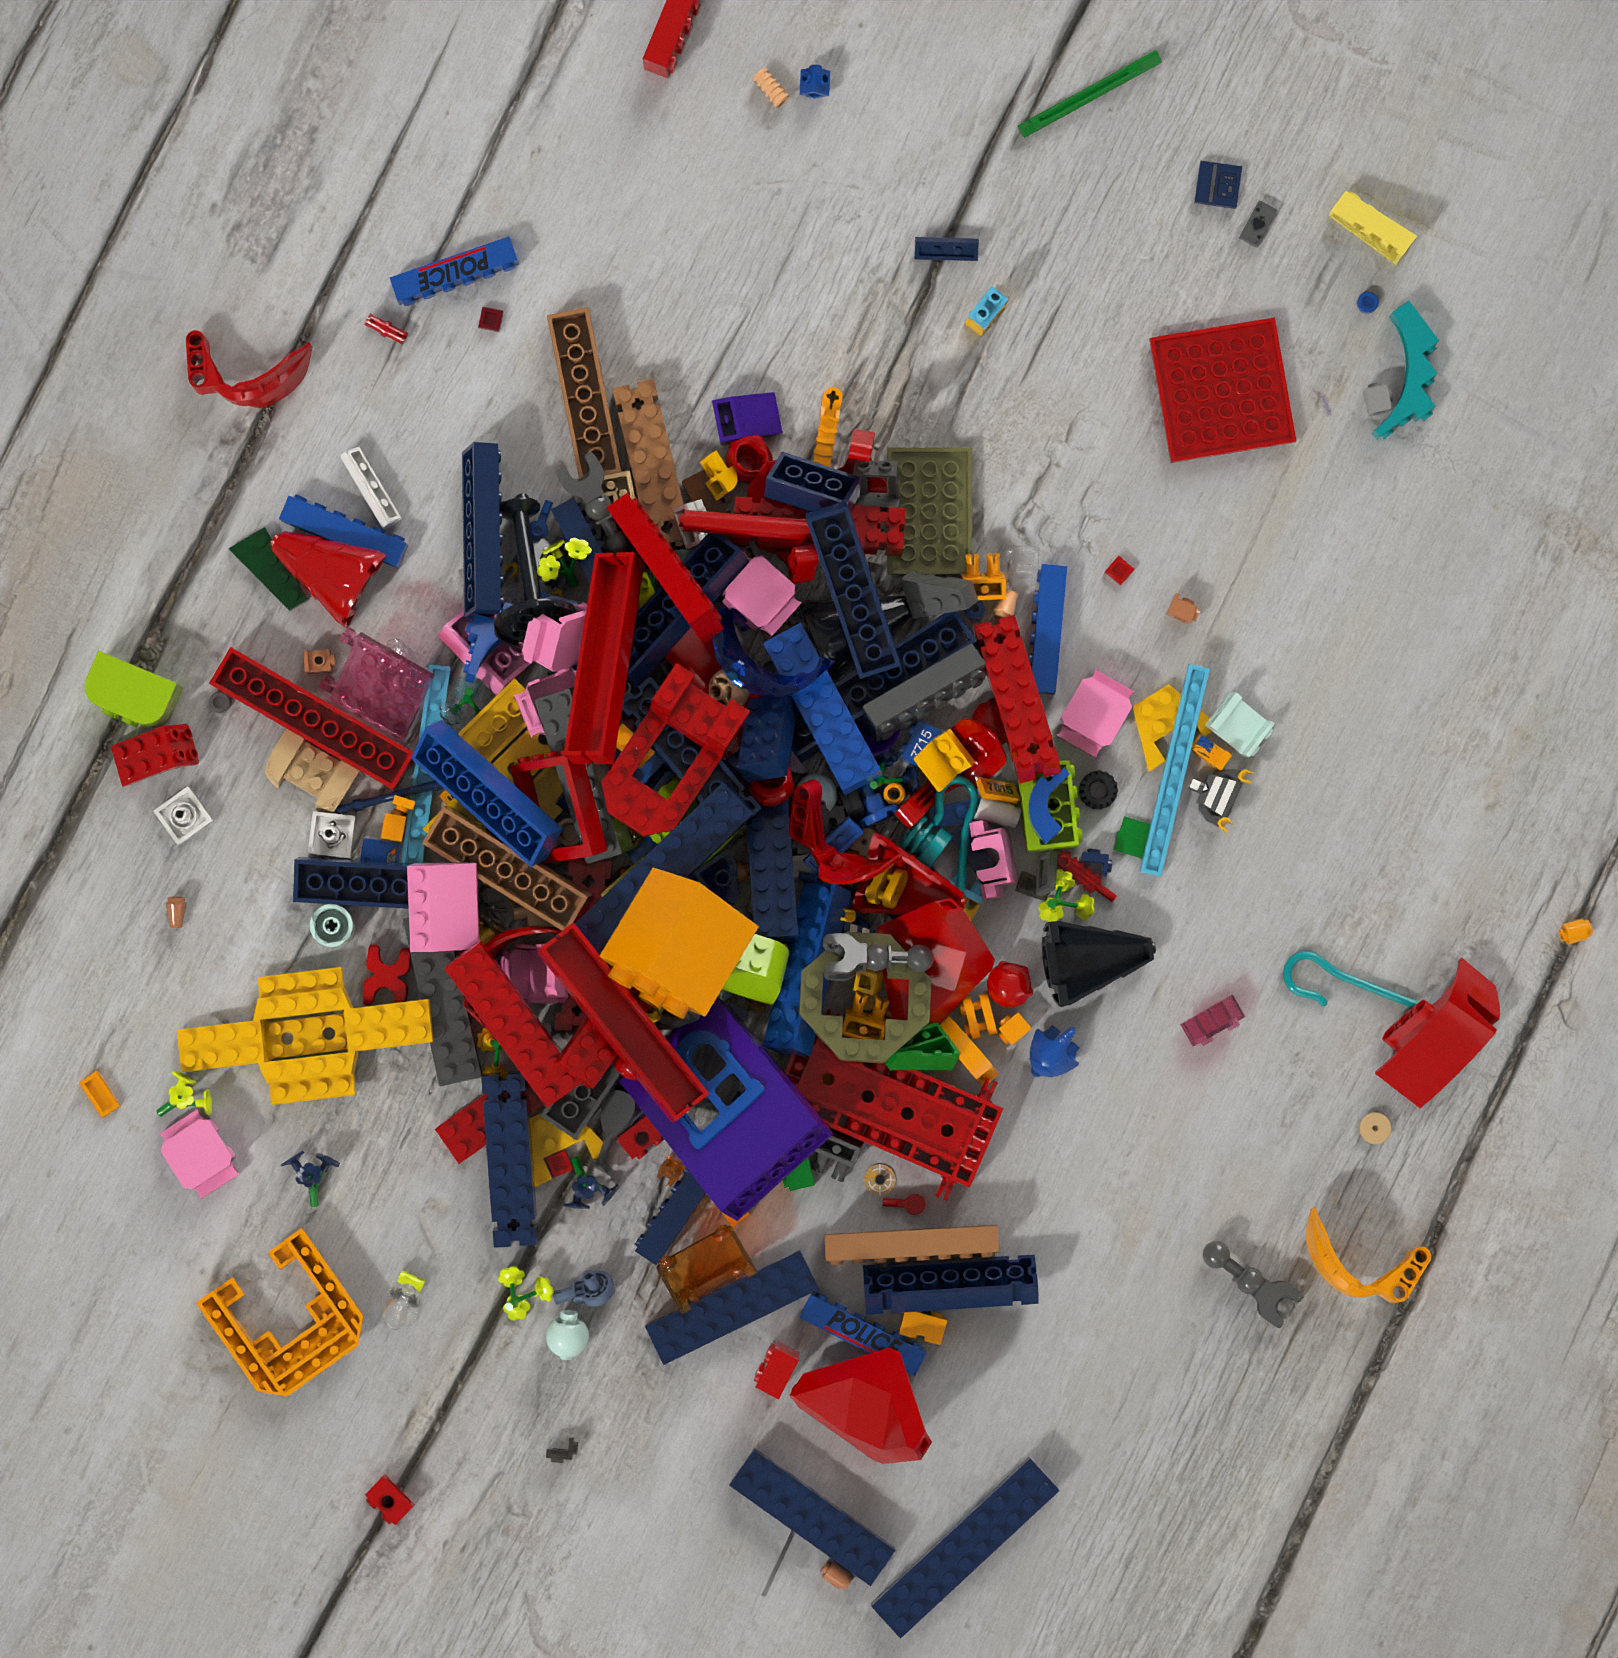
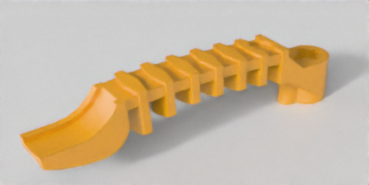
M835 387L828 388L822 395L819 414L820 424L817 427L816 447L813 450V462L831 467L830 462L833 456L832 451L835 445L834 440L842 402V393ZM834 393V397L837 400L833 401L830 408V399L827 396Z

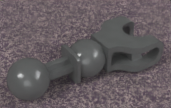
M592 452L584 456L588 469L582 478H572L564 468L556 470L564 490L573 496H579L585 503L586 514L594 519L593 521L596 525L601 524L607 536L605 539L606 551L615 555L618 552H630L631 542L623 531L617 529L611 518L612 515L606 508L611 504V501L604 495L601 488L604 480V470L596 456Z
M846 933L827 934L823 938L824 949L829 952L838 953L842 957L841 961L829 963L824 969V977L831 981H847L857 972H865L866 967L876 972L882 971L887 968V971H890L891 964L908 965L915 972H924L932 966L934 961L931 949L921 944L912 946L908 952H892L891 944H888L887 948L880 944L870 945L867 948V943H859Z
M1212 1241L1205 1246L1203 1250L1204 1262L1211 1268H1224L1233 1275L1232 1281L1238 1285V1288L1243 1293L1251 1294L1256 1299L1259 1315L1275 1327L1281 1328L1284 1324V1320L1276 1313L1275 1306L1277 1301L1288 1297L1295 1302H1300L1304 1298L1303 1294L1288 1282L1281 1280L1269 1282L1263 1278L1262 1273L1258 1269L1250 1267L1245 1263L1242 1266L1230 1257L1229 1248L1223 1242Z

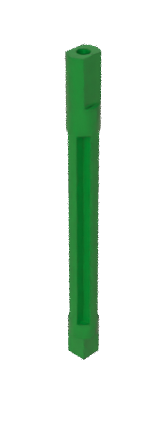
M1154 50L1019 124L1018 129L1021 135L1026 138L1161 64L1162 61L1159 53Z

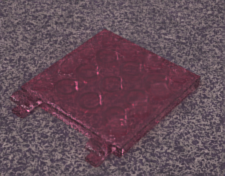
M347 627L346 631L342 633L340 641L352 646V649L336 683L332 676L326 675L325 679L321 681L319 688L332 694L330 700L397 739L404 741L435 674L366 634L360 632L357 635L354 629Z

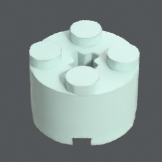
M336 904L321 906L310 920V931L313 938L326 947H342L352 940L355 933L354 917L347 909ZM331 921L338 925L337 927H335V931L328 929V926L331 925Z

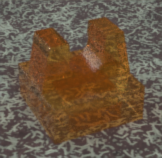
M668 1156L659 1168L657 1177L661 1179L664 1175L670 1180L667 1185L671 1187L677 1182L686 1167Z

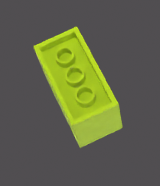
M1070 760L1060 761V769L1065 768L1070 775L1051 792L1048 798V804L1053 802V804L1057 805L1054 811H1051L1050 808L1048 810L1052 818L1062 827V830L1046 845L1034 832L1028 815V803L1031 792L1037 781L1042 776L1044 777L1043 773L1036 774V780L1021 784L1018 782L1026 853L1077 848L1082 841L1081 828L1077 829V821L1080 820L1079 807H1075L1074 800L1078 798L1077 787L1072 785V779L1075 777L1074 764L1070 765Z

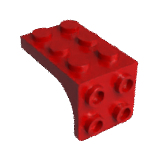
M187 724L161 726L111 746L122 787L132 785L166 771L199 764L198 752L195 749L192 732Z

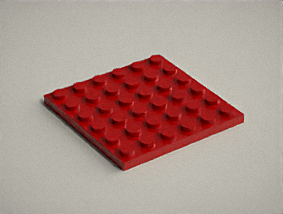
M1275 317L1149 338L1170 463L1297 442Z

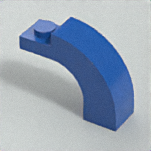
M1065 768L1061 770V773L1049 776V782L1042 776L1035 784L1029 798L1028 815L1031 826L1045 845L1062 830V827L1049 813L1048 798L1051 792L1070 775Z

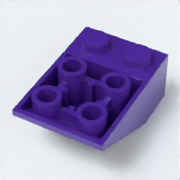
M775 392L712 400L721 446L728 445L730 442L746 436H753L754 434L762 438L783 434Z

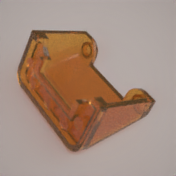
M726 1224L719 1226L712 1234L672 1256L661 1258L656 1266L658 1274L681 1314L691 1310L689 1304L693 1299L695 1302L699 1301L698 1296L736 1276L739 1279L741 1273H745L749 1278L758 1273L734 1228Z

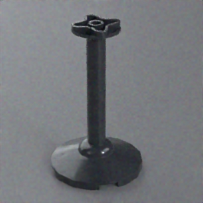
M521 493L513 499L502 501L499 505V512L502 513V518L513 521L525 601L501 611L494 619V632L501 642L519 647V642L524 643L528 623L533 618H538L544 614L561 624L562 622L559 621V618L578 612L572 604L563 600L541 598L529 519L540 511V503L533 498H529L526 493Z

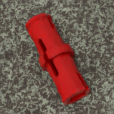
M371 313L368 315L369 319H366L365 326L381 333L380 335L384 338L387 336L401 345L404 344V339L408 336L407 332L393 326L390 321L385 322Z

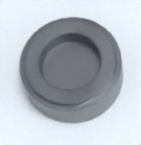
M215 692L210 696L209 706L216 713H225L231 706V699L224 692Z

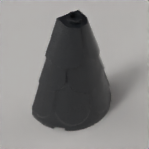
M879 596L891 634L893 635L912 618L906 596ZM832 599L802 602L799 606L820 659L832 681L838 679L855 663L834 601Z
M1063 921L1047 922L1043 928V931L1046 932V936L1042 937L1044 972L1048 987L1054 989L1055 994H1052V997L1060 1007L1070 1006L1094 991H1099L1118 978L1126 977L1154 960V954L1156 953L1155 943L1152 941V938L1119 930L1110 931Z

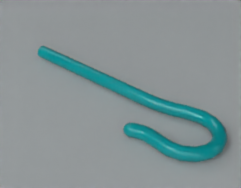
M957 775L942 791L938 792L936 790V813L932 822L934 825H939L943 819V796L947 787L952 784L963 785L970 793L971 802L961 830L956 887L964 892L970 835L969 823H972L977 811L979 793L975 785L968 778Z
M1297 952L1284 965L1283 979L1289 991L1297 996L1315 1000L1321 1006L1327 1005V1000L1323 995L1300 988L1292 980V968L1300 960H1312L1325 971L1342 981L1407 1007L1413 1008L1419 1003L1345 973L1315 952Z

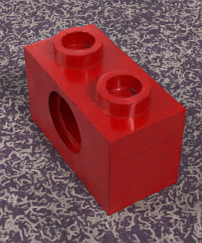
M647 1116L617 1138V1141L631 1159L637 1157L638 1160L648 1153L647 1148L654 1144L656 1147L665 1140ZM641 1131H645L649 1135V1140L645 1144H641L637 1140V1135Z
M386 1474L365 1494L367 1497L366 1502L373 1509L377 1507L383 1513L381 1517L388 1524L393 1523L396 1525L415 1506ZM384 1496H391L394 1499L392 1507L384 1505Z

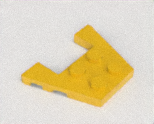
M1169 684L1132 707L1149 772L1165 762L1164 757L1154 742L1172 732L1181 694ZM1200 710L1196 728L1202 736L1206 737L1212 733L1205 726L1210 718Z
M541 1114L530 1118L535 1187L553 1179L544 1158L585 1140L592 1158H598L603 1141L589 1126L580 1139L575 1140L541 1117Z

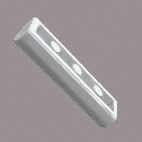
M360 447L342 453L340 455L341 460L382 529H387L402 519Z

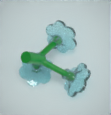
M466 677L462 680H457L454 684L456 689L454 696L461 699L458 704L448 702L447 704L442 703L439 706L441 711L440 717L446 720L449 725L453 726L462 722L460 707L465 703H470L476 712L472 719L481 711L473 701L479 696V683L477 681L473 683L465 681Z

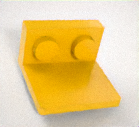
M950 728L934 737L914 757L918 767L938 792L942 791L957 774L975 763L974 759Z

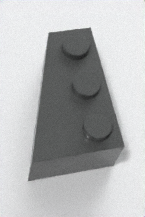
M910 571L900 579L913 619L966 610L978 601L971 580L936 577L935 574L924 575L918 574L917 571Z

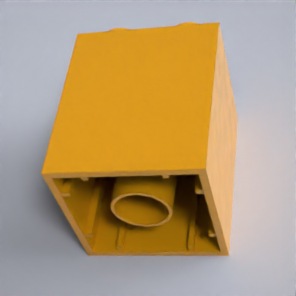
M653 867L599 957L613 966L608 974L611 979L626 988L631 989L633 986L641 991L638 997L648 1005L658 1010H661L663 1007L681 1019L685 1018L688 1011L705 1017L759 926L701 883Z

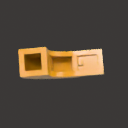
M950 1017L940 1024L960 1051L958 1059L981 1086H983L985 1077L990 1079V1083L999 1075L990 1061Z

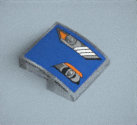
M362 835L358 860L401 862L404 842Z

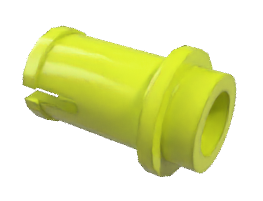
M402 1270L397 1280L398 1283H401L400 1286L405 1285L421 1292L426 1280L408 1273L409 1270Z

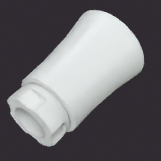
M980 794L978 808L973 819L1015 828L1021 815V808L1014 807L1013 804L982 798Z

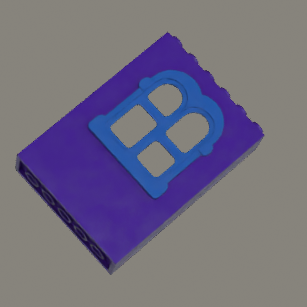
M717 997L705 1017L701 1015L697 1021L675 1028L671 1035L666 1038L709 1092L707 1097L719 1111L718 1117L703 1130H699L687 1113L671 1123L639 1081L623 1077L619 1082L722 1213L738 1221L833 1135V1132L734 1009ZM701 1044L713 1046L726 1062V1067L711 1081H706L692 1062L693 1051ZM730 1074H735L746 1090L731 1105L726 1106L716 1094L715 1088Z

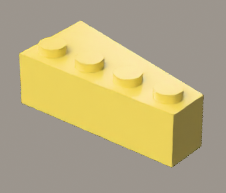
M1345 191L1328 215L1395 265H1397L1417 237L1377 211L1373 206L1361 201L1360 197L1353 192Z

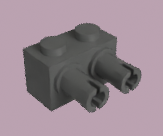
M829 1127L833 1135L815 1150L818 1154L811 1169L816 1171L820 1165L818 1173H824L829 1158L837 1161L831 1177L836 1180L838 1174H840L837 1181L844 1182L848 1168L855 1165L864 1142Z

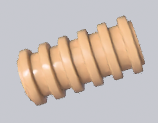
M763 68L753 77V82H757V86L762 88L761 91L766 93L765 96L767 98L770 97L769 101L771 103L774 102L773 106L775 108L780 107L788 100L789 94H785V89L780 88L781 84L776 83V78H772L773 75L768 73V69Z

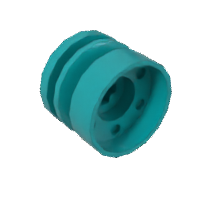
M923 815L904 835L900 847L903 850L909 847L911 849L910 855L917 853L919 855L918 860L928 868H931L953 836L942 828L935 835L931 833L934 824L931 822L927 829L923 827L928 819Z

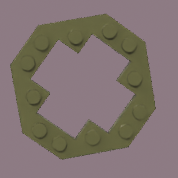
M846 932L857 942L867 943V948L874 944H880L887 948L888 944H891L892 952H906L890 934ZM825 950L801 972L799 1016L814 1030V1033L834 1052V1055L840 1061L885 1063L914 1035L929 1024L930 977L925 972L913 971L908 965L891 964L887 978L909 980L907 1020L886 1019L885 1040L842 1038L843 1016L821 1015L824 969L829 963L842 960L838 953Z

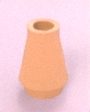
M1007 590L1006 599H1001L993 610V617L998 620L1014 615L1019 595L1014 591Z

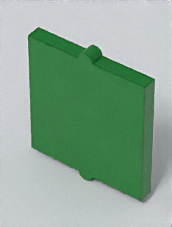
M1124 816L1120 831H1117L1118 837L1114 850L1142 859L1150 824Z

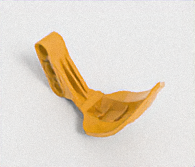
M1316 1207L1310 1209L1305 1232L1306 1244L1309 1255L1323 1279L1336 1290L1354 1298L1369 1297L1377 1294L1390 1303L1405 1301L1409 1297L1431 1260V1253L1427 1248L1416 1247L1410 1249L1395 1268L1372 1284L1363 1285L1346 1271L1338 1260L1324 1225L1317 1214ZM1416 1252L1421 1254V1262L1416 1260ZM1405 1270H1408L1410 1272V1280H1407L1405 1278ZM1395 1287L1400 1291L1399 1298L1394 1296L1393 1291Z

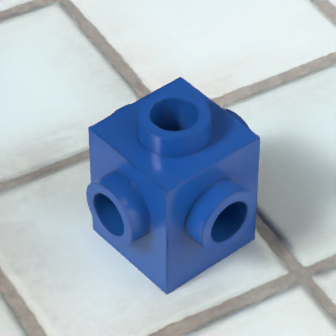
M810 65L809 68L801 69L799 95L813 99L829 96V70L822 69L821 65Z

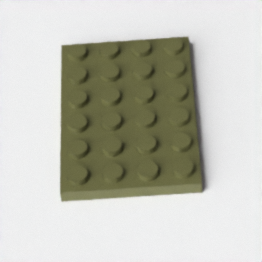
M887 447V461H898L899 508H906L903 530L902 557L887 556V575H906L910 571H917L918 574L961 575L966 573L965 555L971 554L972 556V448ZM887 478V493H889V489H888V478Z

